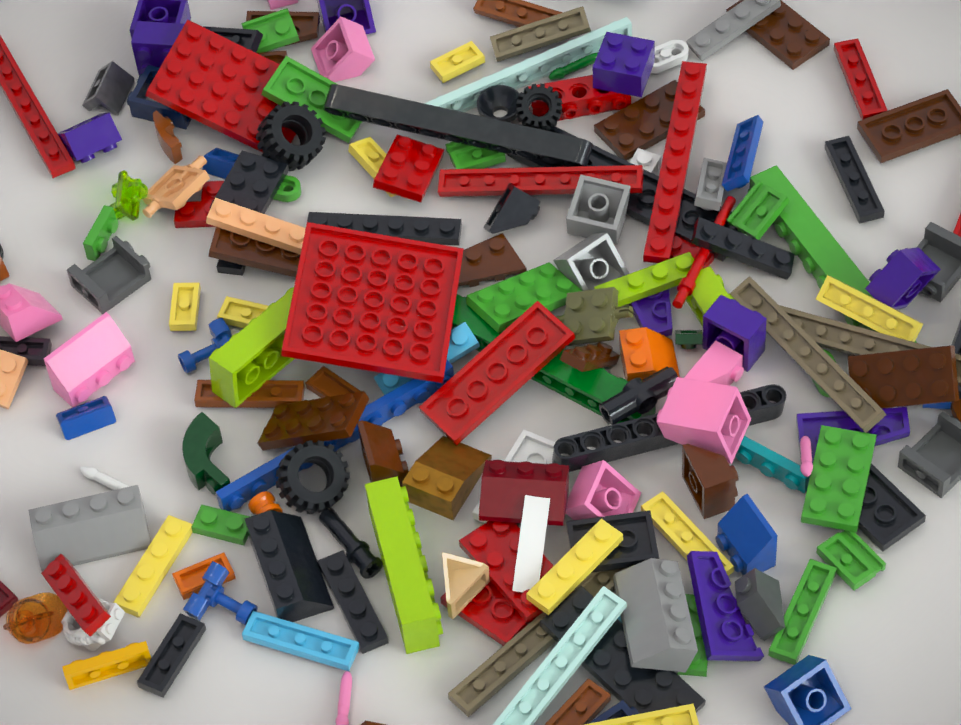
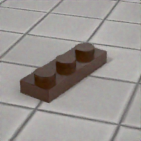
M598 342L597 344H587L586 346H576L572 349L563 350L560 360L581 372L616 365L620 355L612 351V346Z

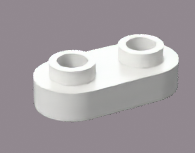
M671 40L656 46L655 62L651 73H660L682 64V61H686L689 56L688 45L682 40Z

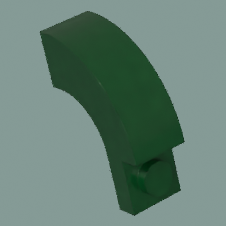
M203 412L198 414L188 426L183 438L182 451L188 476L198 491L206 486L215 495L216 491L230 484V479L210 461L213 451L223 443L219 426Z

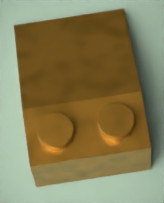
M442 436L415 461L402 481V485L406 486L409 503L454 520L481 477L485 460H491L492 455L463 443H459L456 446L448 437Z

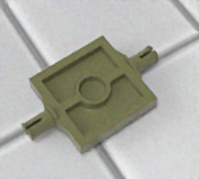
M614 287L567 293L565 312L563 315L555 317L575 335V339L567 346L614 340L615 327L618 320L633 317L632 313L634 311L632 306L618 307L619 291Z

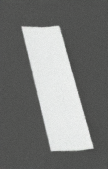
M525 495L512 591L524 592L531 589L540 580L550 498Z

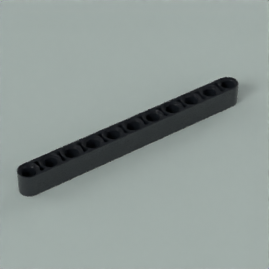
M338 84L330 85L323 107L324 111L332 115L563 167L587 166L593 147L590 141L582 138Z

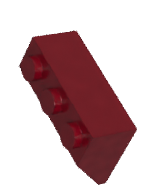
M485 460L481 481L479 520L521 523L525 495L550 498L547 525L563 526L569 495V465Z

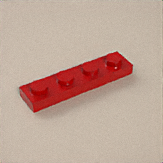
M859 39L834 43V52L861 119L864 120L888 111Z
M60 554L41 573L82 630L90 637L111 617L64 555Z

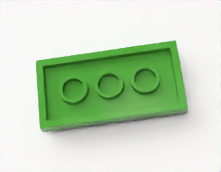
M285 56L261 94L280 106L283 102L288 101L290 105L295 101L299 102V106L303 104L309 106L308 110H314L317 113L315 115L316 118H321L323 121L321 127H324L325 131L347 143L351 141L363 122L332 115L324 111L323 107L330 85L336 83L288 56Z
M548 262L467 295L466 304L496 332L500 333L535 302L539 301L549 311H553L566 305L567 293L582 290Z
M821 425L813 461V471L810 475L802 510L801 523L857 532L876 443V434Z

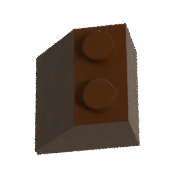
M363 420L358 421L361 450L370 482L398 476L400 487H403L402 481L408 474L409 469L406 460H400L399 455H403L400 439L394 440L392 430Z
M690 444L682 445V477L703 519L729 511L735 505V497L738 496L736 481L739 478L734 465L730 466L723 455Z

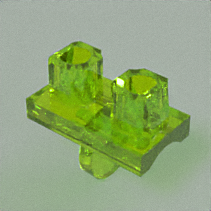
M123 170L118 174V182L112 185L111 193L116 198V202L111 204L110 207L114 208L118 220L127 216L134 221L139 218L140 200L147 196L148 188L140 179L130 178L128 173Z

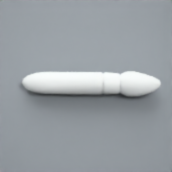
M82 466L80 468L84 477L95 480L112 490L130 487L99 472L93 467Z

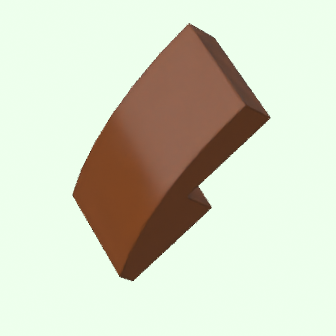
M156 110L153 112V120L159 143L168 158L176 164L183 159L180 149L182 148L181 142L174 135L173 129L175 127L170 118L167 116L163 117Z

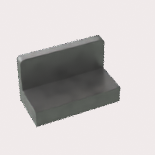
M111 61L99 69L82 106L91 111L97 106L102 105L112 114H118L134 82V77Z

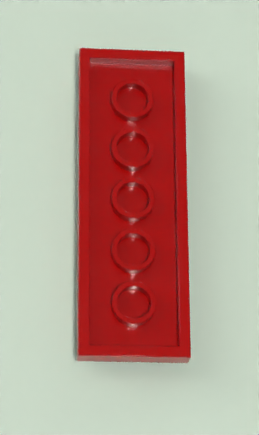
M537 301L420 405L419 409L457 446L575 339V335Z

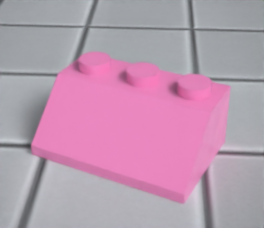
M107 312L44 358L53 390L71 407L86 401L91 394L102 386L107 385L112 378L120 372L127 370L135 362L131 345Z

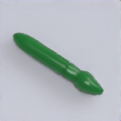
M598 52L589 54L564 67L556 68L550 73L549 79H562L568 74L593 64Z

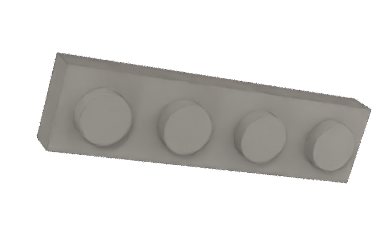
M744 0L686 41L687 45L703 61L779 8L781 2L780 0Z

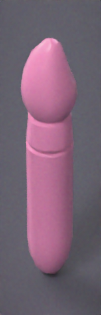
M803 436L800 441L802 463L800 470L805 477H809L813 471L811 441L808 436Z
M349 671L344 672L341 678L336 725H349L348 713L352 690V675Z

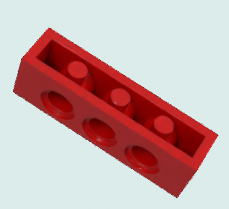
M593 75L544 83L545 88L548 89L551 86L553 87V92L557 91L559 93L558 98L562 100L560 120L621 110L631 104V95L593 88ZM536 100L530 104L529 110L533 115L540 117L547 114L549 107L544 101Z

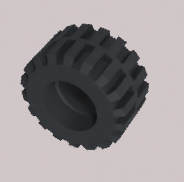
M289 101L283 102L281 106L277 105L258 126L257 130L259 132L256 134V140L260 141L257 145L258 150H263V157L288 164L289 171H294L296 168L298 170L302 169L323 148L322 145L326 140L323 137L326 133L325 128L321 127L323 121L321 118L317 119L315 116L317 113L314 110L309 111V106L305 104L299 106V102L293 101L291 105ZM282 127L289 128L297 134L300 146L293 145L285 139Z
M311 440L295 446L280 461V467L276 471V477H278L276 488L281 489L279 493L281 499L285 497L288 501L286 505L289 507L295 506V511L300 513L303 511H307V514L321 513L325 509L332 507L344 496L343 493L349 485L347 480L350 479V472H346V468L349 466L347 461L343 462L341 460L343 454L340 451L338 453L334 452L333 449L335 447L333 445L325 446L324 441L319 440L316 443H313ZM313 463L322 468L327 479L326 487L323 491L312 492L301 484L298 471L302 464Z

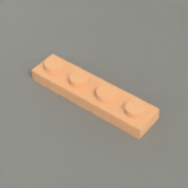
M215 198L207 215V224L301 255L306 228Z

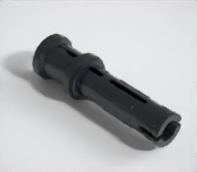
M333 508L325 509L320 514L319 521L345 549L349 562L356 564L360 569V575L365 579L372 578L378 574L383 567V561L371 553L370 547L365 541H360Z

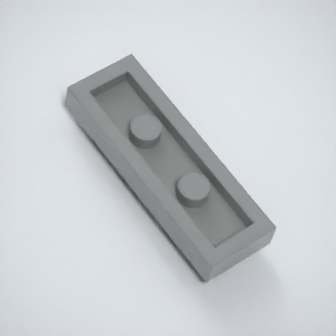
M709 158L703 159L694 206L701 207L704 210H720L724 191L722 181L727 165L726 162Z

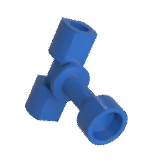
M223 318L216 319L209 324L210 333L213 336L211 339L212 345L192 354L188 350L178 354L179 362L186 374L196 370V363L209 358L215 349L223 346L232 337L231 330Z
M212 561L202 577L205 583L198 594L193 592L183 610L189 616L200 621L209 606L215 607L219 604L236 613V621L246 625L252 612H257L258 606L248 600L241 604L225 595L222 584L229 571L222 565Z

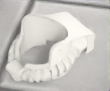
M99 599L111 617L91 637L82 628L76 630L72 626L75 619L67 611L61 621L64 636L72 644L84 646L90 651H96L101 645L111 640L125 611L116 603H108L105 600Z

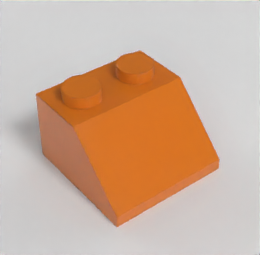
M647 327L619 331V350L624 376L628 382L634 378L644 380L667 366L669 368L672 367L677 376L680 377L672 339Z

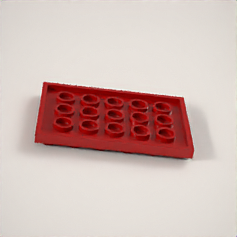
M187 20L147 89L145 96L258 150L257 145L260 142L256 140V134L259 132L257 130L258 126L278 105L261 94L280 64ZM282 127L283 136L288 142L292 143L296 133L289 128Z

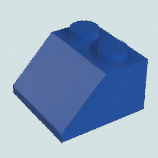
M746 494L718 522L717 536L715 537L717 545L722 551L726 550L734 570L741 572L743 576L754 568L764 572L776 566L778 535L750 496Z
M808 655L764 686L775 710L789 725H830L851 710L827 660Z

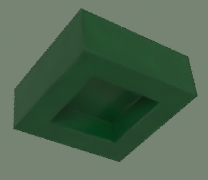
M675 330V344H681L683 349L697 348V344H702V330Z

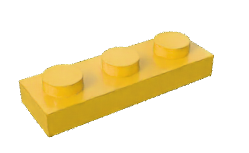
M144 641L131 643L124 648L114 651H105L98 656L85 660H75L68 665L62 666L68 687L72 690L144 668L150 662L151 655L147 642Z

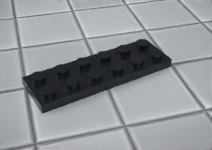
M579 586L549 616L546 615L540 620V627L558 643L594 597L584 587ZM618 619L581 664L619 701L624 700L630 708L632 706L635 707L640 714L693 703L697 713L705 706L706 700L676 672L631 667L623 624Z

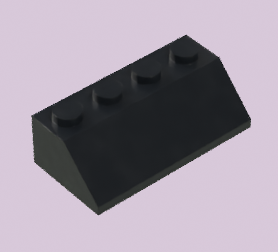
M273 510L244 518L248 536L277 618L296 622L333 610L334 606L302 518Z

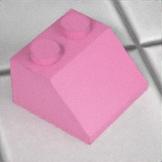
M341 16L311 48L320 75L333 82L360 76L375 61L363 26Z
M10 283L0 286V326L15 342L63 320L62 315L40 293Z
M602 460L582 466L568 497L566 514L573 520L633 513L641 492L606 461Z

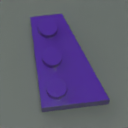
M669 289L629 303V306L633 308V314L640 328L647 327L666 337L672 335L673 327Z

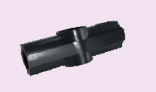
M667 366L644 380L641 378L632 379L624 386L622 392L599 404V410L603 419L608 425H613L636 412L639 414L649 412L655 407L658 400L666 396L668 390L673 387L678 377L677 373L672 367L669 368Z

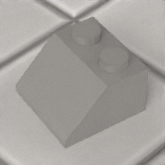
M580 174L566 217L567 233L585 238L593 233H608L613 244L617 245L625 222L631 186Z
M593 233L553 260L558 270L582 291L593 290L597 285L630 274L608 233Z

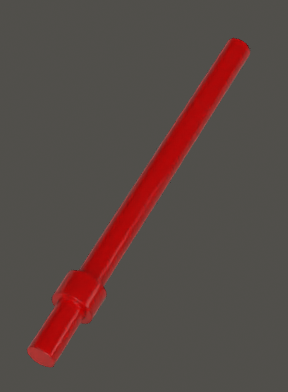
M727 196L714 223L724 226L736 203V199L733 196ZM703 247L700 248L686 277L681 279L677 287L678 293L672 302L675 308L681 309L687 297L692 295L696 287L695 281L711 250Z

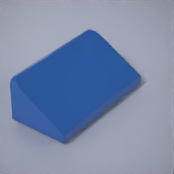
M215 148L204 155L207 164L203 166L202 170H206L207 174L226 179L239 155Z
M107 396L56 414L66 440H71L116 422Z

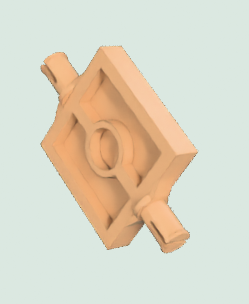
M199 155L189 165H174L141 196L144 203L148 205L142 210L143 214L147 218H151L158 209L178 210L185 206L187 200L194 193L200 191L203 188V184L210 179L206 170L201 169L207 164V160L202 155Z

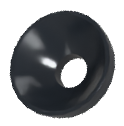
M496 85L485 89L477 99L479 115L505 122L514 121L517 118L516 104L519 92L505 85ZM497 110L507 112L504 117H496L493 113Z

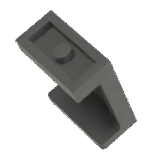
M930 222L925 228L924 239L917 247L941 270L923 288L921 293L941 303L961 278V237Z
M117 236L112 238L113 248L83 270L76 264L67 269L71 286L102 314L109 311L151 280L149 261L143 255L139 256L135 253L129 242H123Z
M941 412L938 415L937 424L912 448L906 445L899 452L898 468L940 498L961 480V423L958 419L947 415L945 412Z

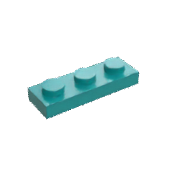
M746 436L743 437L735 455L741 463L750 464L759 469L765 476L774 477L782 481L788 488L792 490L797 489L805 494L810 476L805 477L801 473V465Z

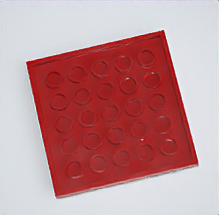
M307 222L281 356L443 383L464 248Z

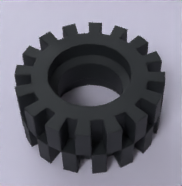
M540 83V87L532 84L530 89L528 86L524 88V92L519 94L516 104L518 121L522 122L523 126L550 131L551 126L554 128L561 117L562 100L558 98L559 93L557 91L553 92V87L551 86L548 89L545 88V84ZM533 101H544L549 107L547 114L540 117L533 115L529 110V106Z

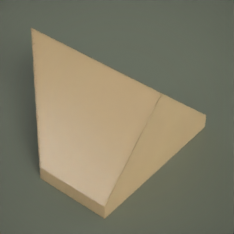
M442 552L448 617L454 619L490 582L489 566L482 562Z

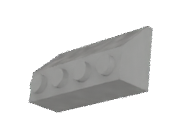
M138 485L28 510L42 572L60 554L64 555L73 566L145 550L151 543Z
M650 558L615 573L613 580L616 594L627 602V607L621 613V619L631 667L686 673L698 652L678 561Z

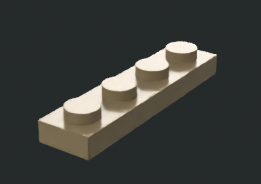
M582 6L490 36L496 60L499 62L591 32Z

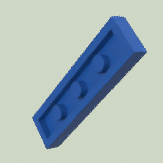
M759 115L740 122L736 126L722 181V186L727 192L735 188L740 189L749 183L764 123Z

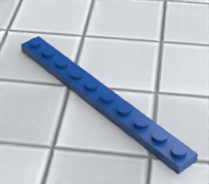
M446 360L443 383L412 379L368 404L359 421L363 420L382 426L383 423L395 416L402 415L412 406L423 403L454 376L453 366ZM356 425L351 437L324 441V445H333L335 447L333 451L336 452L346 444L357 441L360 438L358 425ZM293 448L216 491L220 509L226 511L236 510L255 495L275 486L276 481H278L276 471L280 467L279 463ZM313 463L302 464L299 467V471L310 468Z

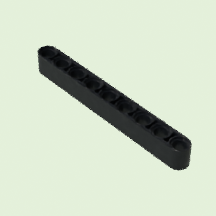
M771 384L740 392L745 406L750 408L748 410L751 417L749 426L774 420L782 415L786 391L781 386ZM657 413L562 437L554 444L552 463L569 465V472L580 470L582 466L602 460L611 462L679 443L664 438L657 424ZM614 440H619L622 443H616ZM587 447H594V448H596V449H595V450H591V449H588Z

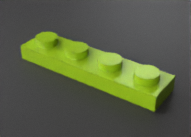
M690 252L597 285L594 289L616 288L619 291L618 307L678 286L682 277L687 275L694 262V258Z

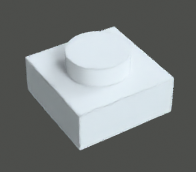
M638 148L630 163L642 165L643 169L655 174L661 163V155Z

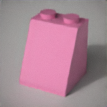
M677 377L673 387L668 390L667 400L657 415V424L664 438L681 445L690 444L723 455L728 464H732L751 421V417L737 387Z

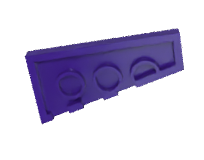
M907 407L881 408L886 416L867 432L877 435L875 446L909 437L910 426ZM844 411L799 413L796 416L799 449L801 438L808 436L811 441L812 464L821 425L864 432Z
M690 551L687 555V561L707 660L760 661L764 654L760 647H756L752 638L754 632L750 624H746L741 614L737 600L730 589V579L718 553Z

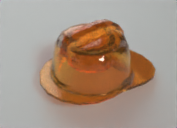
M50 592L39 593L14 603L7 613L6 624L3 625V629L8 630L19 642L33 644L54 637L63 630L61 621L67 612V608L56 594Z

